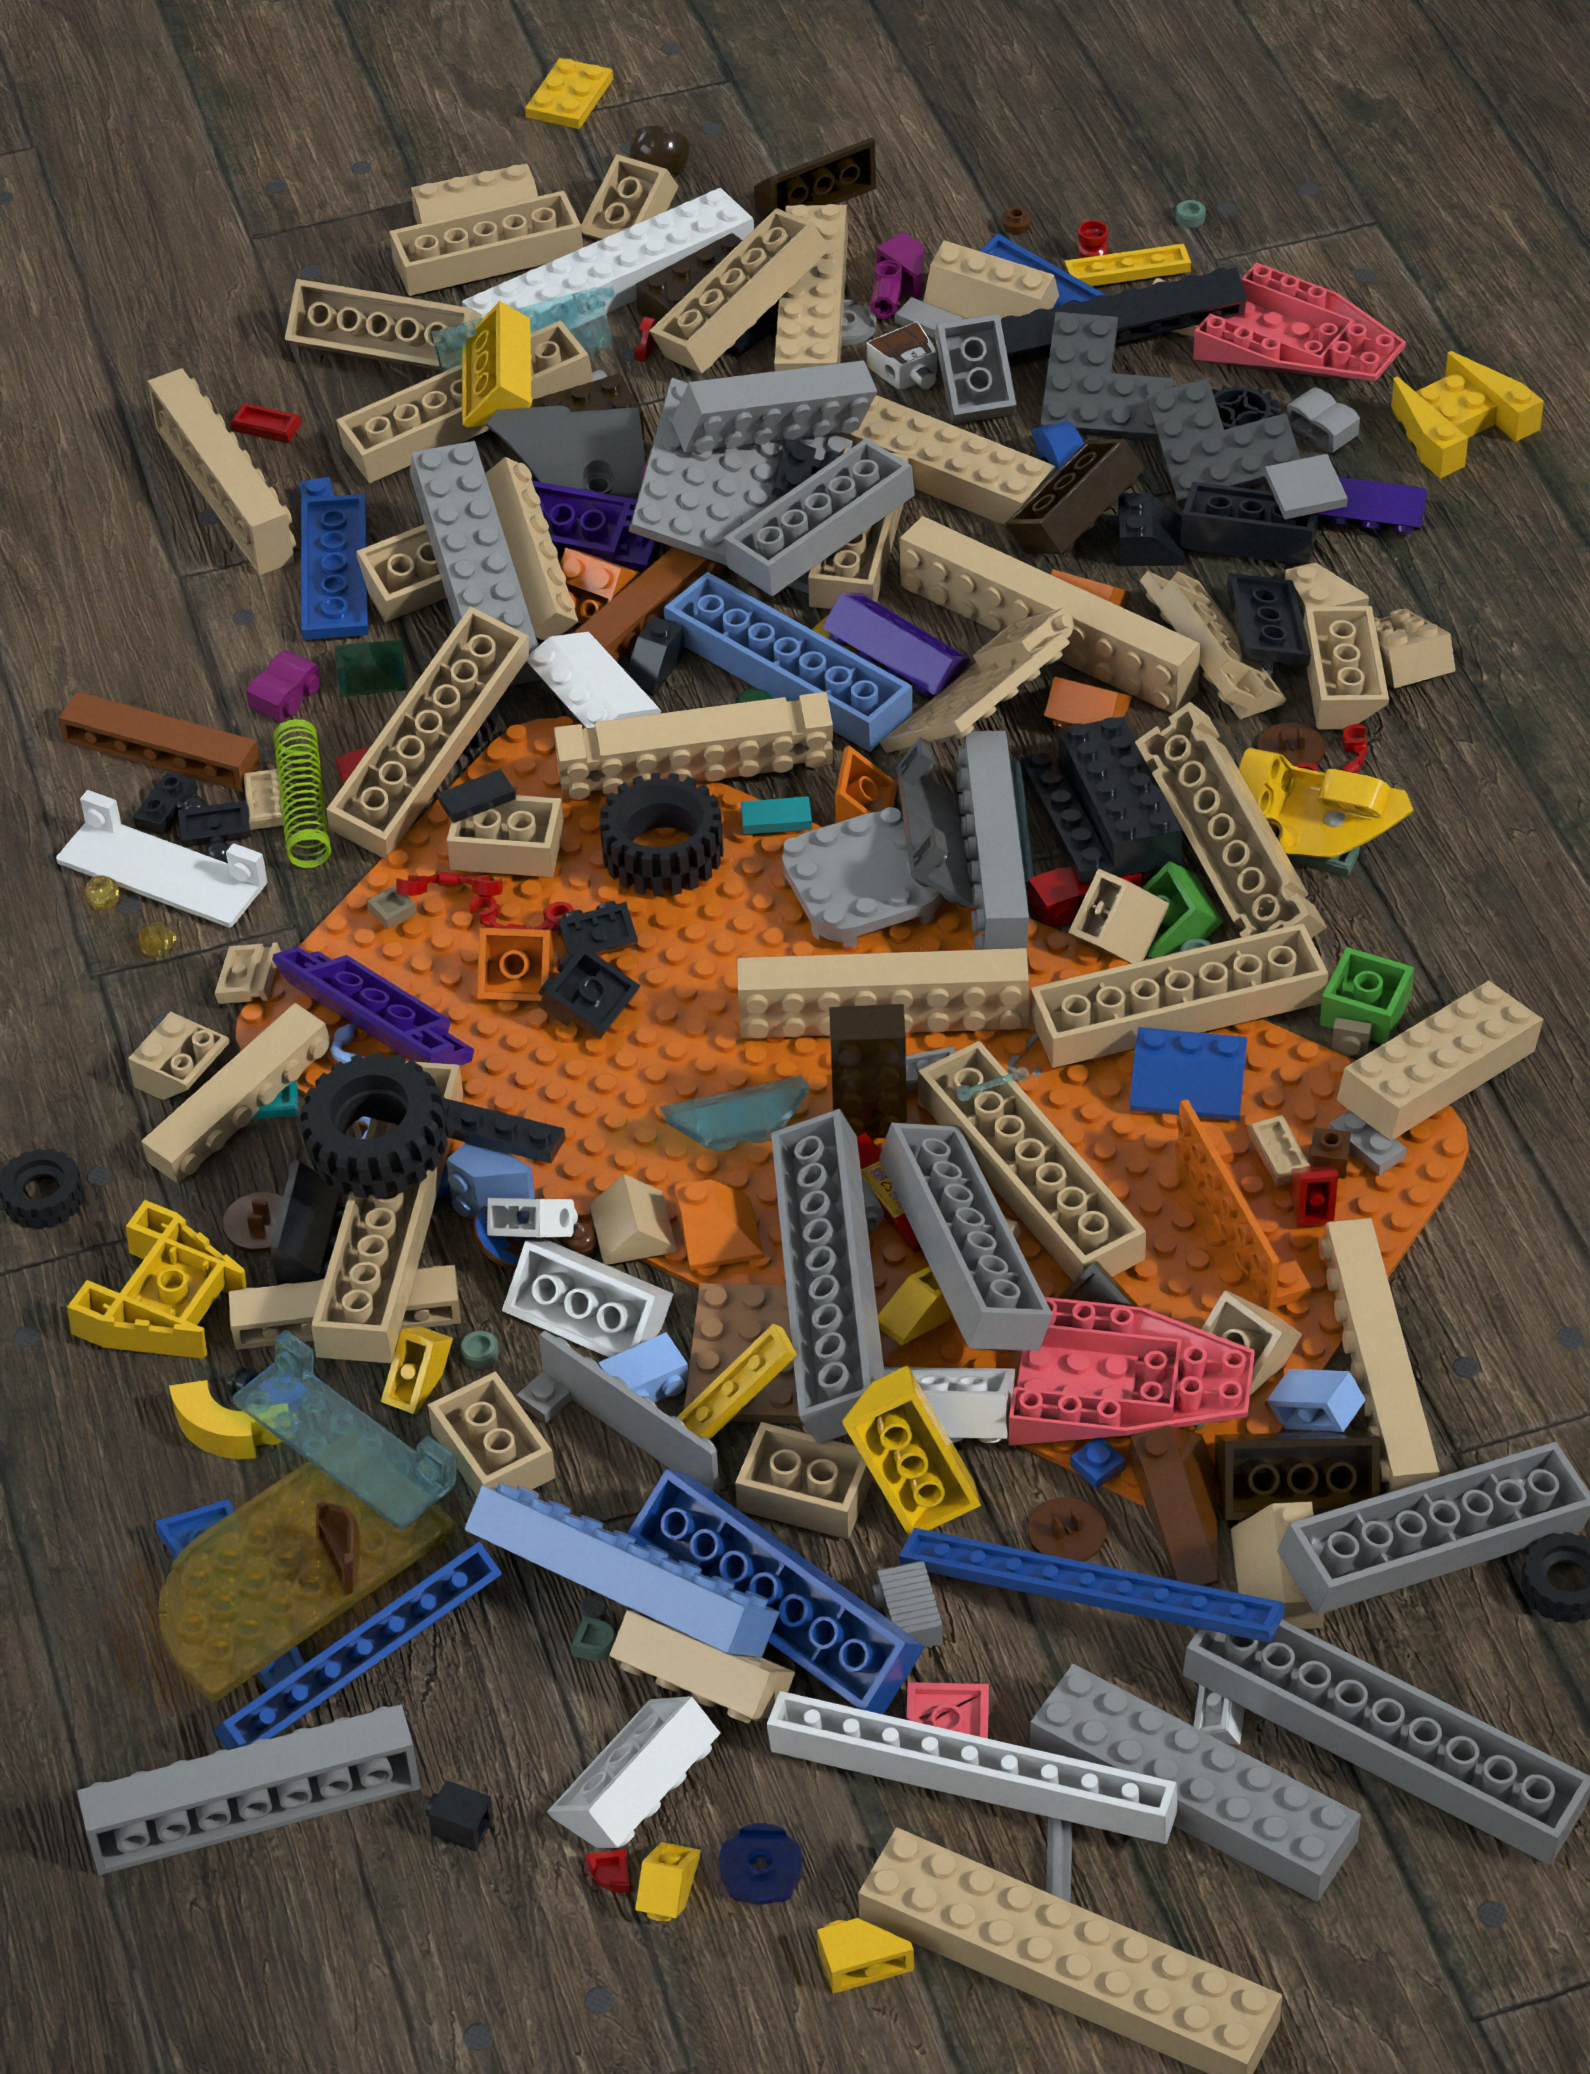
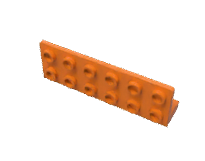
M1189 1100L1180 1101L1179 1116H1176L1175 1119L1178 1129V1140L1174 1141L1176 1154L1180 1161L1187 1163L1190 1178L1195 1188H1201L1208 1212L1211 1215L1215 1214L1219 1220L1223 1239L1226 1242L1230 1241L1233 1245L1239 1267L1242 1270H1247L1256 1297H1262L1269 1310L1310 1297L1311 1286L1297 1261L1293 1260L1279 1265V1259L1228 1171L1225 1164L1233 1161L1234 1151L1219 1125L1205 1130Z

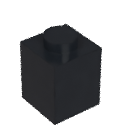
M447 1780L439 1794L434 1793L426 1809V1816L429 1817L431 1834L433 1836L473 1851H477L494 1820L491 1796Z

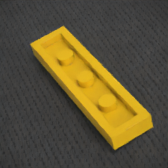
M1177 244L1065 260L1064 270L1089 286H1098L1191 272V261L1185 245Z
M772 1324L677 1416L688 1430L699 1437L704 1436L710 1440L797 1356L784 1329L776 1324Z

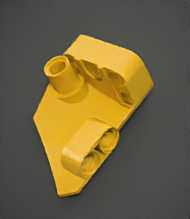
M1248 748L1244 752L1238 769L1274 834L1279 833L1277 839L1286 855L1328 859L1338 857L1376 838L1414 812L1405 790L1391 788L1380 779L1337 769H1327L1326 773L1295 767L1284 755ZM1329 811H1339L1345 815L1343 824L1337 827L1327 826L1323 818Z

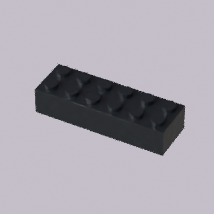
M1109 717L1102 721L1086 724L1077 723L1070 727L1059 728L1058 752L1060 766L1114 866L1115 876L1120 877L1162 869L1169 861L1182 865L1181 829L1148 764L1135 743L1136 740L1124 717Z

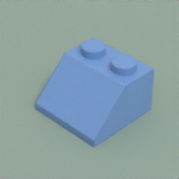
M465 1142L446 1159L452 1198L451 1203L455 1211L463 1217L468 1216L473 1220V1217L484 1206H488V1198H535L532 1168L509 1153ZM518 1211L523 1218L529 1220L528 1211Z

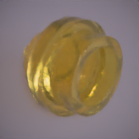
M105 875L94 876L88 881L84 890L86 901L97 910L112 908L117 903L120 894L117 882Z
M160 922L149 923L146 927H142L139 933V944L142 952L146 955L151 954L152 957L164 956L173 946L174 941L177 940V935Z

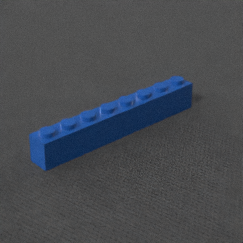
M480 1541L226 1719L213 1730L227 1750L250 1745L259 1739L274 1738L502 1575V1572Z

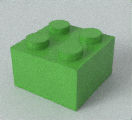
M1346 947L1322 995L1320 1025L1333 1029L1336 1018L1371 1023V1041L1381 1044L1390 1041L1412 996L1415 967Z

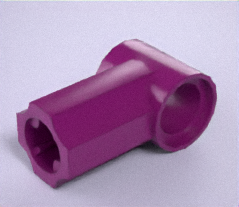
M891 260L879 262L874 267L875 281L870 311L875 313L879 319H889L892 314L897 313L899 298L903 294L902 266L898 262Z

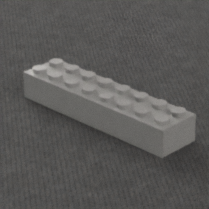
M475 441L411 452L410 477L455 626H457L471 606L528 635L529 654L538 647L537 639ZM526 661L509 686L540 680V677Z
M971 731L964 736V745H958V766H963V768L956 772L957 792H963V794H959V815H965V817H961L962 837L968 838V840H964L966 861L971 862L967 863L969 882L973 884V887H970L973 902L969 907L976 908V911H972L971 925L972 932H978L979 934L974 936V950L1026 948L1027 950L1029 913L1006 731Z
M891 1123L879 1156L880 1162L968 1348L978 1350L1039 1351L1053 1314L960 1127Z
M1555 1441L1289 1523L1277 1552L1314 1613L1319 1615L1529 1548L1531 1545L1534 1546L1538 1539L1546 1538L1552 1533L1564 1534V1532H1571L1573 1534L1582 1531L1590 1517V1492Z
M1075 1664L1071 1665L1030 1722L1031 1749L1176 1782L1178 1811L1173 1826L1316 1902L1319 1901L1358 1842L1360 1813Z
M401 1704L393 1707H380L373 1712L352 1718H339L332 1723L314 1728H301L291 1734L272 1739H259L250 1745L235 1749L218 1750L205 1757L189 1761H177L170 1766L152 1771H139L122 1779L110 1782H97L88 1788L77 1790L87 1837L99 1876L419 1790L421 1787L413 1742Z

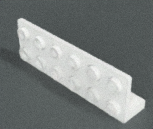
M87 790L80 798L85 820L84 825L56 857L57 863L229 928L233 927L268 883L262 853L233 843L226 851L228 863L122 825L117 801Z

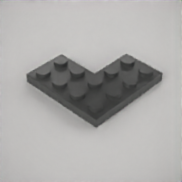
M1055 312L1040 425L1044 426L1061 421H1069L1080 434L1159 440L1147 395L1173 388L1174 378L1112 373L1118 317Z
M1208 378L1147 395L1149 408L1179 507L1186 504L1192 482L1249 488L1268 482L1265 477L1266 466L1301 459L1287 413L1224 430Z

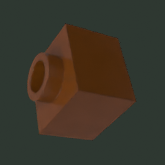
M1314 1127L1309 1160L1310 1166L1329 1165L1337 1170L1338 1178L1345 1179L1351 1132Z

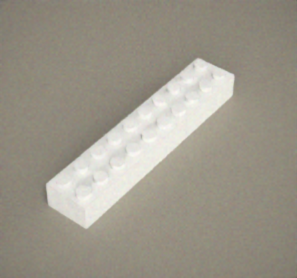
M718 188L462 301V307L474 309L482 314L483 319L501 301L530 318V333L560 320L570 330L637 300V283L726 235L733 233L741 240H744L754 230V219L725 191Z

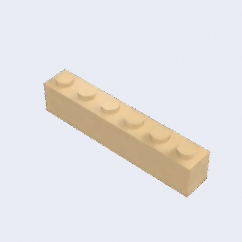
M505 457L487 471L485 475L535 636L545 641L551 636L562 635L579 621L574 609L575 603L566 585V576L561 570L557 558V549L553 545L548 531V522L544 518L540 507V498L535 492L531 480V471L525 464Z
M294 1003L141 1141L148 1163L177 1184L188 1175L196 1172L203 1161L213 1152L220 1150L236 1131L245 1127L260 1107L270 1104L280 1091L290 1082L297 1080L313 1061L326 1053L327 1049L331 1046L326 1023L297 1003Z
M455 1265L417 1269L401 1329L417 1326L426 1328L460 1324L461 1315ZM325 1279L229 1291L230 1326L235 1350L313 1341L311 1325Z

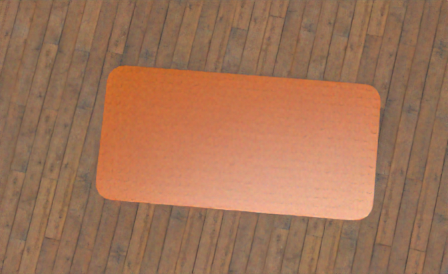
M561 716L558 718L535 719L520 725H512L505 733L496 738L448 789L501 769L515 789L516 795L561 798L564 830L553 877L450 870L447 837L451 819L439 803V800H437L407 831L395 850L389 853L388 858L383 857L298 947L309 954L319 951L330 959L348 955L450 1019L451 1023L448 1033L475 1049L472 1061L460 1066L463 1089L462 1103L565 1128L566 1139L551 1164L511 1154L532 1168L535 1198L572 1199L578 1215L577 1223H585L594 1228L589 1204L625 1174L662 1190L677 1246V1252L638 1260L698 1289L700 1283L786 1286L771 1133L833 1111L830 1036L741 1038L737 958L974 950V936L979 934L978 932H972L971 914L972 911H976V908H967L958 902L954 904L944 898L942 905L934 913V920L924 925L921 924L917 917L857 936V946L844 948V942L831 941L824 937L819 941L811 933V922L790 884L785 886L782 855L784 852V842L787 839L822 828V826L812 823V829L743 835L741 801L760 799L719 781L708 780L696 782V788L702 784L707 786L710 796L715 794L718 799V807L721 808L723 857H720L721 864L718 870L712 869V877L708 881L698 878L699 887L690 890L687 885L682 886V894L673 895L671 889L663 890V896H654L653 889H647L644 895L635 893L634 884L628 889L621 886L620 878L618 877L614 880L609 875L608 867L605 868L603 862L599 818H601L600 810L602 805H607L606 798L608 794H603V790L590 791V796L584 799H562L557 768L554 727L581 724V722L573 721L567 716ZM662 827L643 832L633 842L647 847H669L680 844L691 838V836L679 829ZM438 872H456V874L462 876L478 877L489 875V881L503 879L502 894L492 897L500 907V916L496 917V922L504 926L517 924L526 925L527 928L538 927L544 921L543 910L555 902L569 903L574 910H582L583 913L596 910L598 905L605 902L615 901L616 904L626 902L638 939L637 945L598 956L641 986L600 1040L574 1021H571L566 1026L538 1006L540 1001L477 999L479 928H489L480 924L479 913L489 908H480L470 914L469 902L473 897L479 895L472 892V885L464 882L456 884V886H438L437 883H428L426 893L408 896L415 903L417 914L388 930L368 910L367 900L395 885L396 878L408 881V875L432 876L438 874ZM558 915L555 918L558 920L562 919L563 915ZM1029 917L1027 939L1029 978L1028 1029L905 1033L906 1056L953 1046L957 1052L980 1041L1008 1073V1065L1006 1063L1013 1056L1023 1054L1013 1067L1026 1074L1019 1078L1010 1073L1008 1074L1146 1231L1145 1260L1113 1276L1114 1280L1139 1307L1202 1329L1223 1292L1229 1291L1274 1313L1302 1334L1284 1366L1250 1395L1247 1417L1206 1423L1199 1428L1193 1425L1179 1427V1429L1202 1434L1215 1466V1435L1281 1433L1284 1429V1424L1278 1421L1266 1400L1289 1369L1325 1370L1343 1344V1323L1337 1322L1334 1311L1335 1292L1329 1291L1327 1286L1326 1272L1328 1265L1326 1260H1321L1318 1249L1319 1238L1324 1237L1327 1224L1297 1227L1290 1196V1183L1280 1186L1275 1185L1248 1134V1125L1283 1115L1309 1163L1314 1127L1328 1129L1331 1121L1349 1110L1337 1101L1344 1068L1356 1060L1261 1018L1201 1032L1247 1037L1246 1064L1239 1121L1198 1118L1205 1130L1219 1125L1234 1151L1233 1161L1225 1165L1279 1259V1265L1296 1260L1311 1286L1310 1297L1269 1310L1262 1297H1256L1247 1270H1242L1239 1267L1233 1245L1230 1241L1226 1242L1223 1239L1219 1220L1215 1214L1211 1215L1208 1212L1204 1201V1194L1200 1187L1195 1188L1187 1163L1180 1161L1176 1154L1174 1141L1178 1140V1129L1175 1119L1179 1115L1129 1110L1135 1049L1052 1068L1040 1038L1026 1051V1041L1033 1034L1037 1033L1030 1018L1031 987L1131 964ZM552 931L555 963L553 978L556 979L560 974L557 968L567 953L562 937L558 936L557 931ZM277 969L268 999L262 1001L261 997H253V1000L246 1003L237 1017L236 1043L241 1052L294 1003H297L326 1023L331 1044L334 1041L335 1032L339 1028L351 1023L289 984L279 969ZM355 1026V1037L348 1045L342 1046L343 1051L361 1054L364 1057H371V1053H384V1057L389 1058L391 1054L404 1057L357 1026ZM331 1046L322 1057L313 1061L302 1072L300 1077L295 1080L298 1084L299 1094L305 1096L311 1087L316 1088L315 1081L323 1073L329 1074L332 1071L331 1067L339 1063L332 1058ZM1037 1067L1044 1071L1038 1078L1032 1074ZM918 1090L907 1092V1124L940 1125L918 1100ZM1450 1105L1395 1138L1407 1148L1406 1158L1378 1176L1349 1151L1346 1178H1338L1334 1221L1372 1218L1387 1278L1390 1277L1458 1179L1467 1159L1469 1144L1466 1126ZM356 1121V1122H358V1123H360V1124H362V1125L368 1127V1125H367L366 1123H362V1122H360V1121ZM869 1136L882 1151L886 1136ZM452 1139L447 1158L465 1142ZM712 1179L749 1196L764 1258L690 1271L677 1216L675 1185ZM987 1181L1004 1217L1018 1222L1021 1234L1016 1238V1241L1043 1296L1057 1298L1073 1283L1072 1279ZM885 1217L875 1230L868 1232L877 1314L882 1311L910 1275L929 1266L922 1249L914 1253ZM952 1313L949 1321L903 1345L890 1339L887 1334L879 1329L884 1367H905L908 1365L909 1367L1015 1369L1014 1387H1017L1022 1350H978L968 1348ZM1137 1434L1102 1437L1126 1459L1125 1470L1106 1482L1102 1487L1139 1505L1146 1506L1128 1460L1130 1438ZM1095 1438L1022 1444L1019 1446L1080 1475L1070 1466V1456ZM1216 1482V1505H1219L1221 1502Z

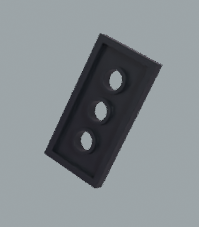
M1229 573L1226 585L1242 658L1253 662L1268 661L1282 663L1287 666H1308L1311 653L1293 580Z

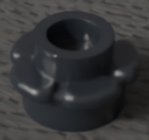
M240 1367L230 1375L227 1382V1390L230 1396L233 1397V1401L237 1404H242L243 1401L253 1402L259 1396L258 1387L262 1385L260 1375L253 1372L251 1368Z

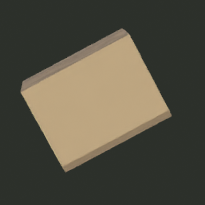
M623 1174L589 1204L603 1264L610 1265L677 1252L662 1190Z

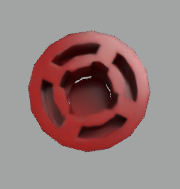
M1089 220L1081 223L1078 228V239L1080 241L1078 243L1079 258L1108 254L1106 241L1108 240L1109 229L1104 222Z

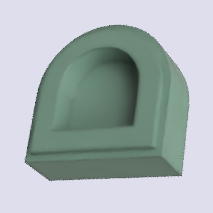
M583 1616L570 1647L571 1656L591 1661H601L610 1657L609 1655L616 1640V1632L613 1626L606 1621Z

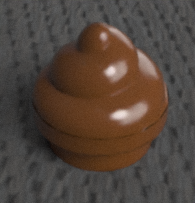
M575 1223L572 1236L562 1237V1246L590 1258L599 1246L596 1231L591 1225Z

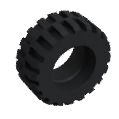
M371 1053V1057L362 1058L360 1054L351 1057L350 1062L343 1064L340 1061L331 1067L332 1071L329 1074L323 1073L315 1081L316 1088L311 1087L304 1097L305 1103L300 1110V1128L311 1164L327 1185L332 1186L334 1184L335 1190L347 1195L352 1191L355 1197L368 1198V1195H376V1198L388 1197L390 1192L398 1191V1194L409 1190L408 1186L414 1182L418 1185L427 1178L426 1172L428 1170L434 1171L441 1161L439 1155L442 1156L445 1153L448 1145L449 1125L439 1088L436 1087L432 1076L428 1072L423 1071L422 1066L411 1060L406 1063L404 1057L391 1054L390 1058L384 1057V1053ZM393 1112L404 1116L403 1121L394 1130L378 1138L355 1139L345 1135L354 1122L372 1113Z

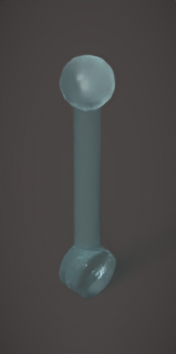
M1019 1067L1014 1073L972 1087L961 1085L957 1088V1097L962 1101H966L974 1093L1014 1080L1025 1081L1029 1077V1071L1025 1067Z

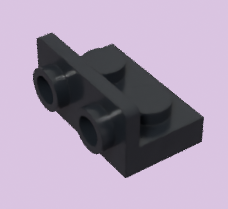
M615 901L605 902L598 905L596 910L585 913L582 910L570 911L564 914L557 923L556 930L558 936L562 937L566 953H570L573 956L582 945L596 955H601L632 947L638 943L626 902L616 904Z

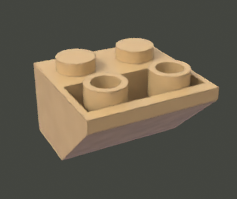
M1098 869L1068 933L1080 942L1131 964L1144 960L1170 904L1131 882Z
M169 1012L128 1058L134 1087L161 1100L188 1090L230 1043L229 1038L173 1012Z

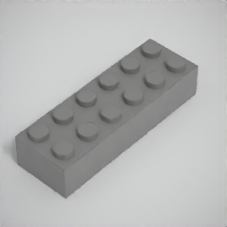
M864 360L694 381L688 383L672 419V424L684 453L694 451L706 452L710 449L725 447L732 449L740 445L755 443L762 445L770 441L785 440L786 438L795 440L808 436L822 437L831 433H851L859 430L878 391Z
M865 438L723 537L728 568L766 593L774 596L915 496L912 465Z

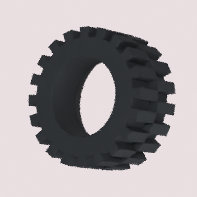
M651 773V780L644 781L642 776L633 778V786L629 787L624 782L617 787L618 795L612 792L606 798L607 805H602L600 810L601 818H599L603 862L605 868L608 867L609 875L614 880L618 877L620 878L621 886L628 889L634 884L635 893L643 895L647 889H653L654 896H663V890L668 889L672 890L673 895L682 894V886L687 885L690 890L699 887L698 878L708 881L712 877V869L718 870L721 864L720 857H723L721 808L718 807V799L715 794L710 796L707 786L702 784L696 788V779L688 776L682 782L679 781V774L669 773L668 779H661L660 773ZM662 827L679 829L691 836L688 840L669 847H647L633 842L643 832Z

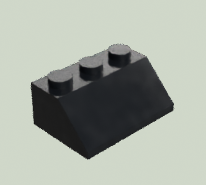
M292 1161L270 1247L277 1285L325 1279L347 1204L343 1203L342 1194L335 1190L334 1184L332 1186L327 1185L320 1178L319 1173L300 1161Z

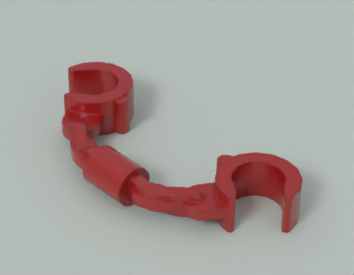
M1352 724L1343 730L1342 745L1344 751L1354 752L1357 757L1339 770L1351 773L1360 771L1368 750L1367 739L1352 738H1365V726ZM1301 763L1295 766L1319 772L1317 764Z
M438 872V874L432 876L408 875V881L396 878V893L406 896L426 893L427 884L431 882L437 883L438 886H456V884L464 882L472 885V892L484 896H496L503 892V879L489 881V875L476 877L462 876L456 874V872Z
M477 895L469 902L470 914L480 908H489L479 913L480 924L489 928L551 930L552 932L557 931L558 919L555 918L556 916L574 911L569 903H552L543 910L544 921L538 927L527 928L526 925L508 924V926L498 924L496 917L500 916V907L492 896Z

